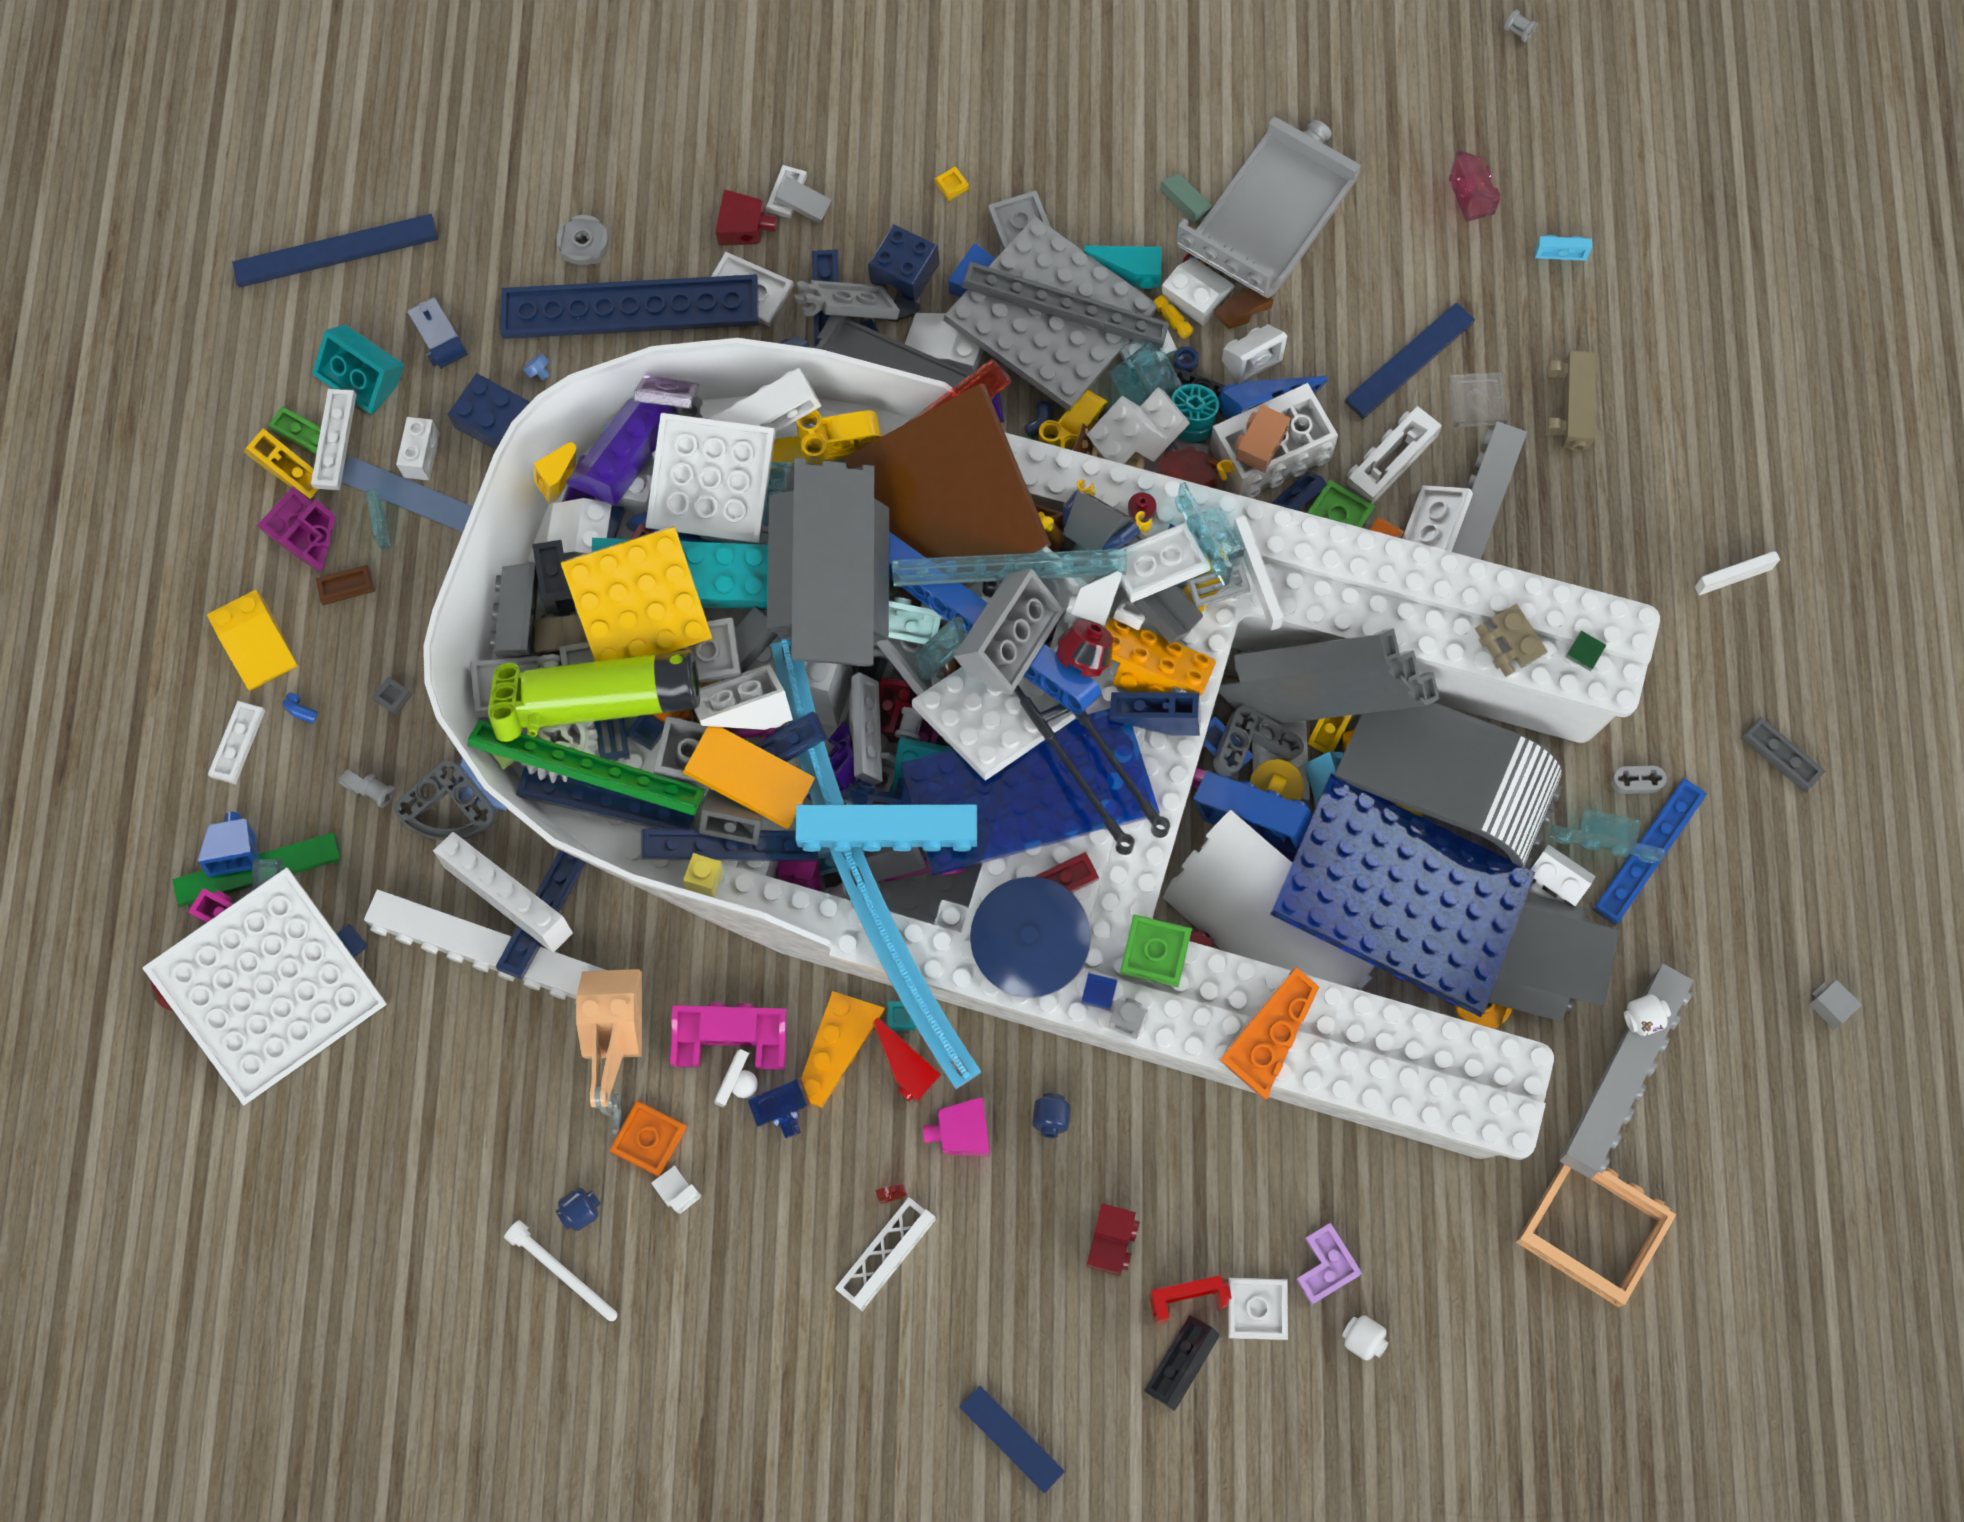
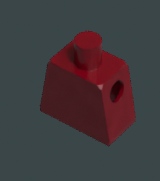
M729 190L723 191L715 232L718 245L758 244L761 240L762 230L776 232L778 217L765 215L764 203L761 199Z

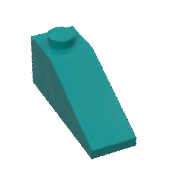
M1084 245L1085 254L1100 262L1130 285L1144 289L1160 287L1162 247Z

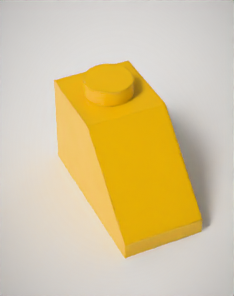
M1354 715L1319 719L1307 744L1323 753L1334 752Z

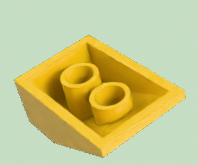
M256 589L207 614L220 642L249 691L298 666L266 601Z

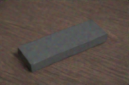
M1762 717L1741 737L1744 742L1805 793L1826 772Z

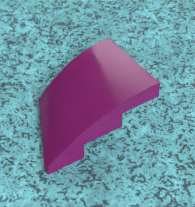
M292 487L258 523L257 527L291 554L320 572L324 566L336 516L318 500L315 499L311 502L297 489Z

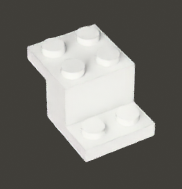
M1158 387L1141 406L1121 396L1087 433V436L1106 460L1125 464L1135 452H1138L1154 462L1190 422L1165 391Z

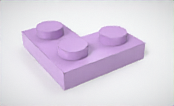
M1331 1223L1305 1238L1320 1265L1298 1277L1296 1281L1311 1305L1362 1275V1272Z

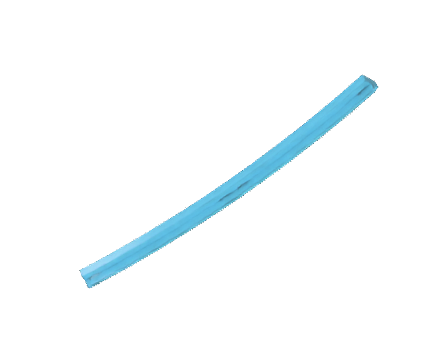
M781 638V642L771 643L777 678L785 691L793 720L788 721L790 725L812 711L816 713L804 661L793 659L792 662L790 655L791 641ZM782 651H784V656H785V661H786V663H784V658H783V652H782ZM824 741L798 755L802 771L815 777L809 789L813 805H845ZM829 847L853 907L890 982L938 1064L954 1088L958 1089L979 1075L981 1070L948 1021L911 956L880 893L861 847H851V852L844 851L846 859L841 851H834L833 847ZM850 871L853 873V876H854V878H855V880H856L857 886L855 885V882H854V880H853V878H852V875H851ZM952 1062H954L962 1076L959 1075Z

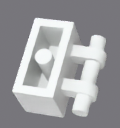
M1548 844L1528 872L1537 881L1533 883L1525 877L1519 887L1530 894L1562 902L1567 900L1576 906L1596 876ZM1545 885L1558 894L1555 898L1543 890L1542 887Z

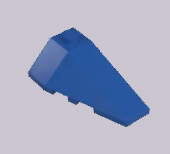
M1326 376L1246 381L1238 385L1234 382L1221 389L1222 393L1218 397L1219 407L1227 420L1306 383L1309 384L1314 393L1321 390L1328 379Z

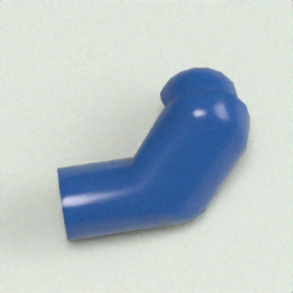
M288 693L286 699L282 702L283 708L293 717L314 724L318 711L299 705L300 696Z

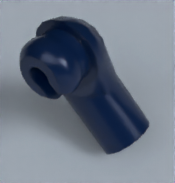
M1040 401L1036 405V420L1024 426L1028 436L1038 434L1041 424L1052 420L1054 410L1049 402Z

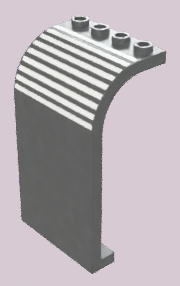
M1434 702L1423 707L1362 714L1334 777L1335 787L1344 790L1346 784L1490 840L1503 849L1510 857L1512 867L1509 877L1520 880L1523 872H1529L1534 860L1530 856L1532 848L1538 850L1544 836L1543 833L1539 832L1542 824L1548 826L1554 811L1549 809L1552 801L1558 802L1563 789L1559 785L1562 775L1561 766L1556 758L1541 745L1518 733Z

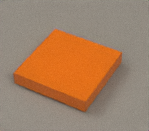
M636 1100L609 1152L660 1177L682 1139L687 1125Z

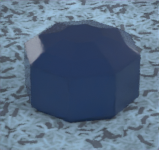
M1191 346L1180 347L1174 353V367L1176 369H1183L1192 373L1198 367V352Z

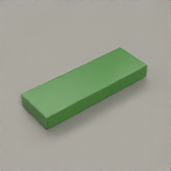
M282 406L267 426L268 429L316 456L321 427Z

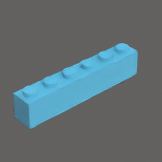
M796 805V842L798 847H803L804 851L810 852L820 851L821 847H833L834 851L841 852L850 851L851 847H863L864 851H880L881 847H893L895 851H909L911 847H923L925 851H939L941 847H953L955 851H969L971 847H977V805Z

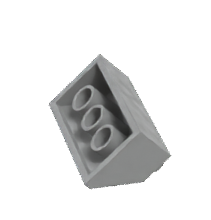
M1032 568L1008 573L954 654V658L970 677L1006 694H1012L1065 610Z

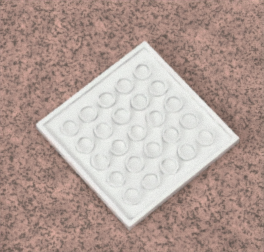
M289 868L282 870L143 967V970L243 1106L387 1005L382 995Z

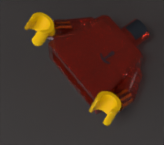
M1174 441L1164 450L1163 455L1165 458L1159 461L1158 470L1155 472L1211 488L1217 487L1218 475L1224 481L1227 479V472L1236 473L1231 460L1220 461L1202 451H1197L1193 446L1179 450Z

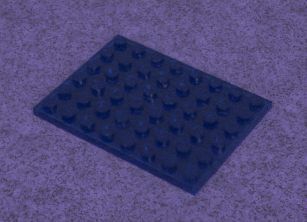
M1331 773L1325 783L1270 915L1481 1017L1485 1013L1536 872L1525 867L1522 868L1497 853L1377 795L1361 790L1335 777Z

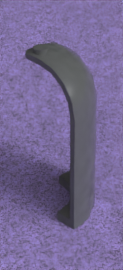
M830 315L823 330L817 337L819 344L816 347L812 345L808 347L826 350L942 381L960 394L978 384H985L992 401L997 391V386H995L997 381L992 377L986 376L982 378L840 315Z

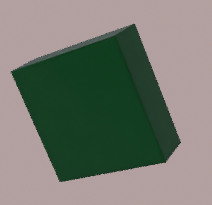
M1581 630L1565 657L1591 671L1607 645Z

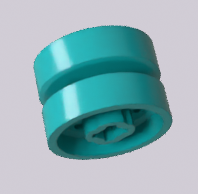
M1187 384L1176 389L1171 400L1190 422L1177 438L1186 442H1200L1207 439L1212 434L1219 410L1218 397L1209 388L1198 384Z

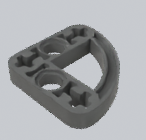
M449 760L443 761L402 795L394 806L396 816L408 828L420 835L438 840H445L452 832L462 839L476 836L490 828L497 819L495 807L459 763ZM446 768L455 769L452 773L453 776L462 782L456 784L453 779L445 778L447 775ZM428 783H432L436 789L435 795L430 799L423 795V788ZM469 786L473 791V797L468 802H464L460 798V792L464 787ZM448 793L472 823L459 828L439 829L424 823L418 818ZM418 799L424 803L423 805L421 803L414 804L411 807L412 814L404 813L406 810L405 803L413 804ZM476 804L481 810H488L486 814L488 819L486 821L478 820L480 817L479 811L476 808L469 810V807Z

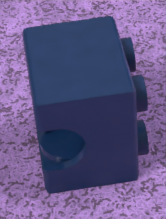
M893 224L868 263L870 283L883 287L884 283L890 284L902 293V297L916 302L940 264L938 245Z

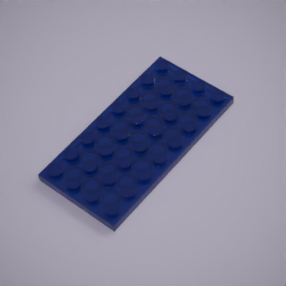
M1110 708L1088 714L1092 719V725L1146 801H1150L1157 813L1160 814L1133 726L1111 721L1109 718ZM1077 718L1055 732L1056 739L1107 813L1116 820L1119 826L1147 819L1140 809L1139 802L1086 727H1082ZM1043 740L987 780H984L955 749L901 763V769L912 805H977V847H971L969 851H955L953 847H941L939 851H925L932 876L1089 835L1091 832L1098 830H1107L1104 825L1105 821L1052 745L1047 743L1046 740Z

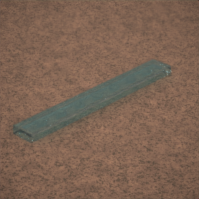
M1126 549L892 560L894 586L1003 581L1008 573L1031 568L1040 579L1108 576L1115 572L1126 575L1127 569Z

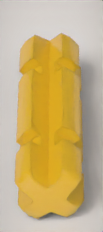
M1164 295L1158 296L1154 300L1157 306L1156 310L1159 313L1162 312L1161 316L1169 322V325L1174 330H1178L1177 334L1182 339L1188 338L1193 333V327L1188 321L1184 322L1185 318L1172 304H1168L1170 301Z

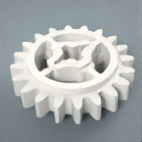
M593 721L539 728L538 734L535 736L594 755L592 751L598 750V743L594 741L598 738L597 730H592L594 728ZM527 727L522 728L521 733L528 735ZM571 728L581 737L580 744L574 743L573 738L570 737L569 732ZM531 765L527 767L530 775L538 770L539 780H543L549 774L551 783H554L557 775H560ZM561 775L562 780L567 782L568 777Z

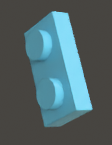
M1555 235L1540 236L1535 247V258L1587 261L1592 249V239L1581 236H1573L1571 238L1557 237Z

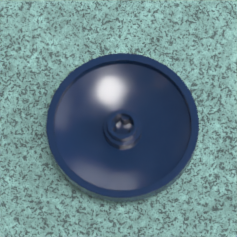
M1022 877L999 885L983 899L973 917L970 943L978 968L994 986L1014 996L1037 998L1060 991L1078 976L1089 955L1091 931L1084 908L1068 889L1049 879Z

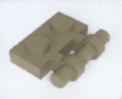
M1517 603L1490 620L1495 630L1490 632L1485 623L1474 628L1480 637L1478 641L1482 647L1486 646L1494 658L1492 662L1496 669L1500 668L1505 677L1516 672L1510 663L1511 661L1516 660L1522 669L1548 653ZM1502 638L1510 651L1504 654L1496 640Z

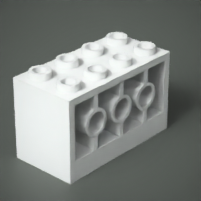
M1306 383L1214 425L1210 451L1217 463L1222 460L1232 461L1236 473L1227 472L1226 476L1233 492L1237 495L1253 498L1261 490L1269 486L1270 488H1275L1291 476L1299 477L1315 465L1319 467L1327 464L1333 456L1338 434L1309 384ZM1261 405L1291 418L1289 429L1265 473L1236 460L1237 449L1234 448L1241 433L1245 435L1249 428L1246 424L1251 413H1257Z

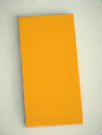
M716 726L707 727L683 771V774L786 829H789L796 816V805L802 804L815 779L810 774L728 730Z

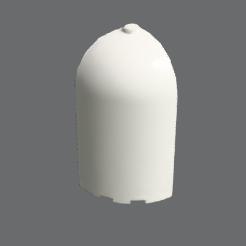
M1230 810L1206 835L1208 840L1201 847V851L1193 850L1181 866L1184 870L1172 879L1163 899L1198 930L1208 933L1210 935L1209 938L1214 939L1213 943L1222 951L1291 971L1297 967L1305 975L1353 989L1359 988L1363 990L1372 979L1369 974L1375 965L1376 954L1369 937L1360 924L1343 906Z

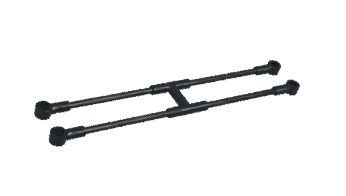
M994 577L985 578L982 585V593L992 598L1000 586L999 580ZM1017 685L1014 692L1020 699V705H1022L1046 742L1052 745L1105 821L1104 825L1116 841V851L1121 855L1132 853L1135 844L1134 838L1130 834H1125L1116 820L1110 817L1056 739V734L1047 723L1070 712V710L1062 704H1058L1040 712L1030 697H1027L1020 686ZM1084 711L1082 714L1073 713L1081 726L1086 727L1139 802L1141 811L1152 825V834L1157 838L1167 836L1170 829L1169 820L1160 816L1150 801H1146L1092 725V719L1087 712ZM1162 825L1165 829H1159L1156 826ZM1122 842H1126V843H1128L1130 846H1127V847H1126V846L1121 845V843H1122Z

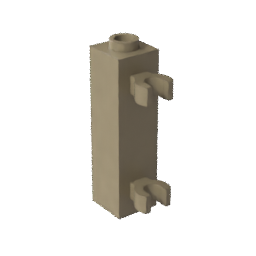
M1570 350L1565 363L1551 360L1550 367H1547V378H1564L1563 420L1548 418V424L1545 425V435H1563L1562 448H1570L1573 451L1589 450L1595 439L1597 352Z

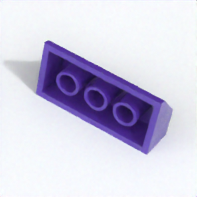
M648 393L627 400L566 481L567 485L616 506L652 458L651 453L656 450L661 413L674 415L672 403Z

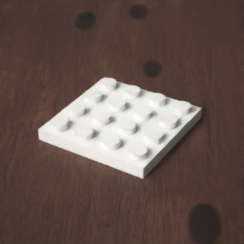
M661 413L645 528L662 530L675 526L678 533L761 544L776 429Z
M963 667L912 700L913 708L984 780H987L1045 740L1022 705H1020V699L1015 692L1006 694L970 677ZM1022 677L1018 685L1024 694L1030 697L1040 712L1060 704L1025 677ZM1070 711L1047 723L1055 733L1076 717Z

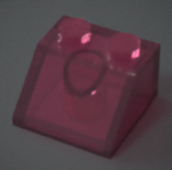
M1464 151L1456 152L1448 180L1465 221L1468 222L1495 214L1501 198L1499 190L1494 188L1491 182L1492 177L1489 167L1484 165L1481 157Z

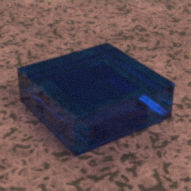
M1088 973L1081 1004L1110 1011L1118 980Z

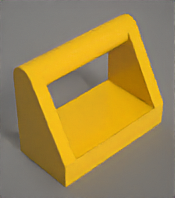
M572 442L563 445L533 463L534 482L549 504L560 498L567 485L566 481L576 468V445Z

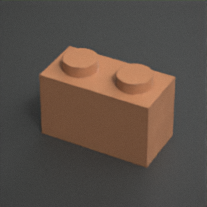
M1261 405L1257 413H1251L1246 424L1249 427L1246 434L1241 433L1235 443L1234 448L1237 449L1236 460L1265 473L1289 429L1291 418Z

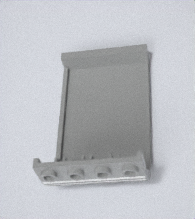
M1274 116L1268 125L1266 135L1199 227L1194 230L1188 226V220L1184 218L1178 226L1177 246L1260 295L1269 298L1283 285L1357 181L1361 165Z

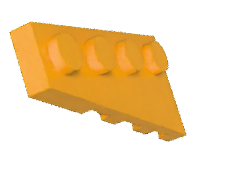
M832 991L794 1098L823 1108L842 1079V1075L857 1056L865 1040L872 1033L874 1020L877 1017L881 1019L886 1012V1008Z

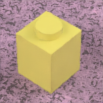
M693 853L683 879L685 889L715 898L724 875L722 862Z

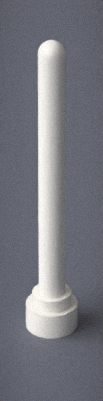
M518 1220L510 1227L504 1238L511 1245L523 1246L607 1320H616L617 1312L530 1237L531 1233L528 1232V1227L523 1222Z

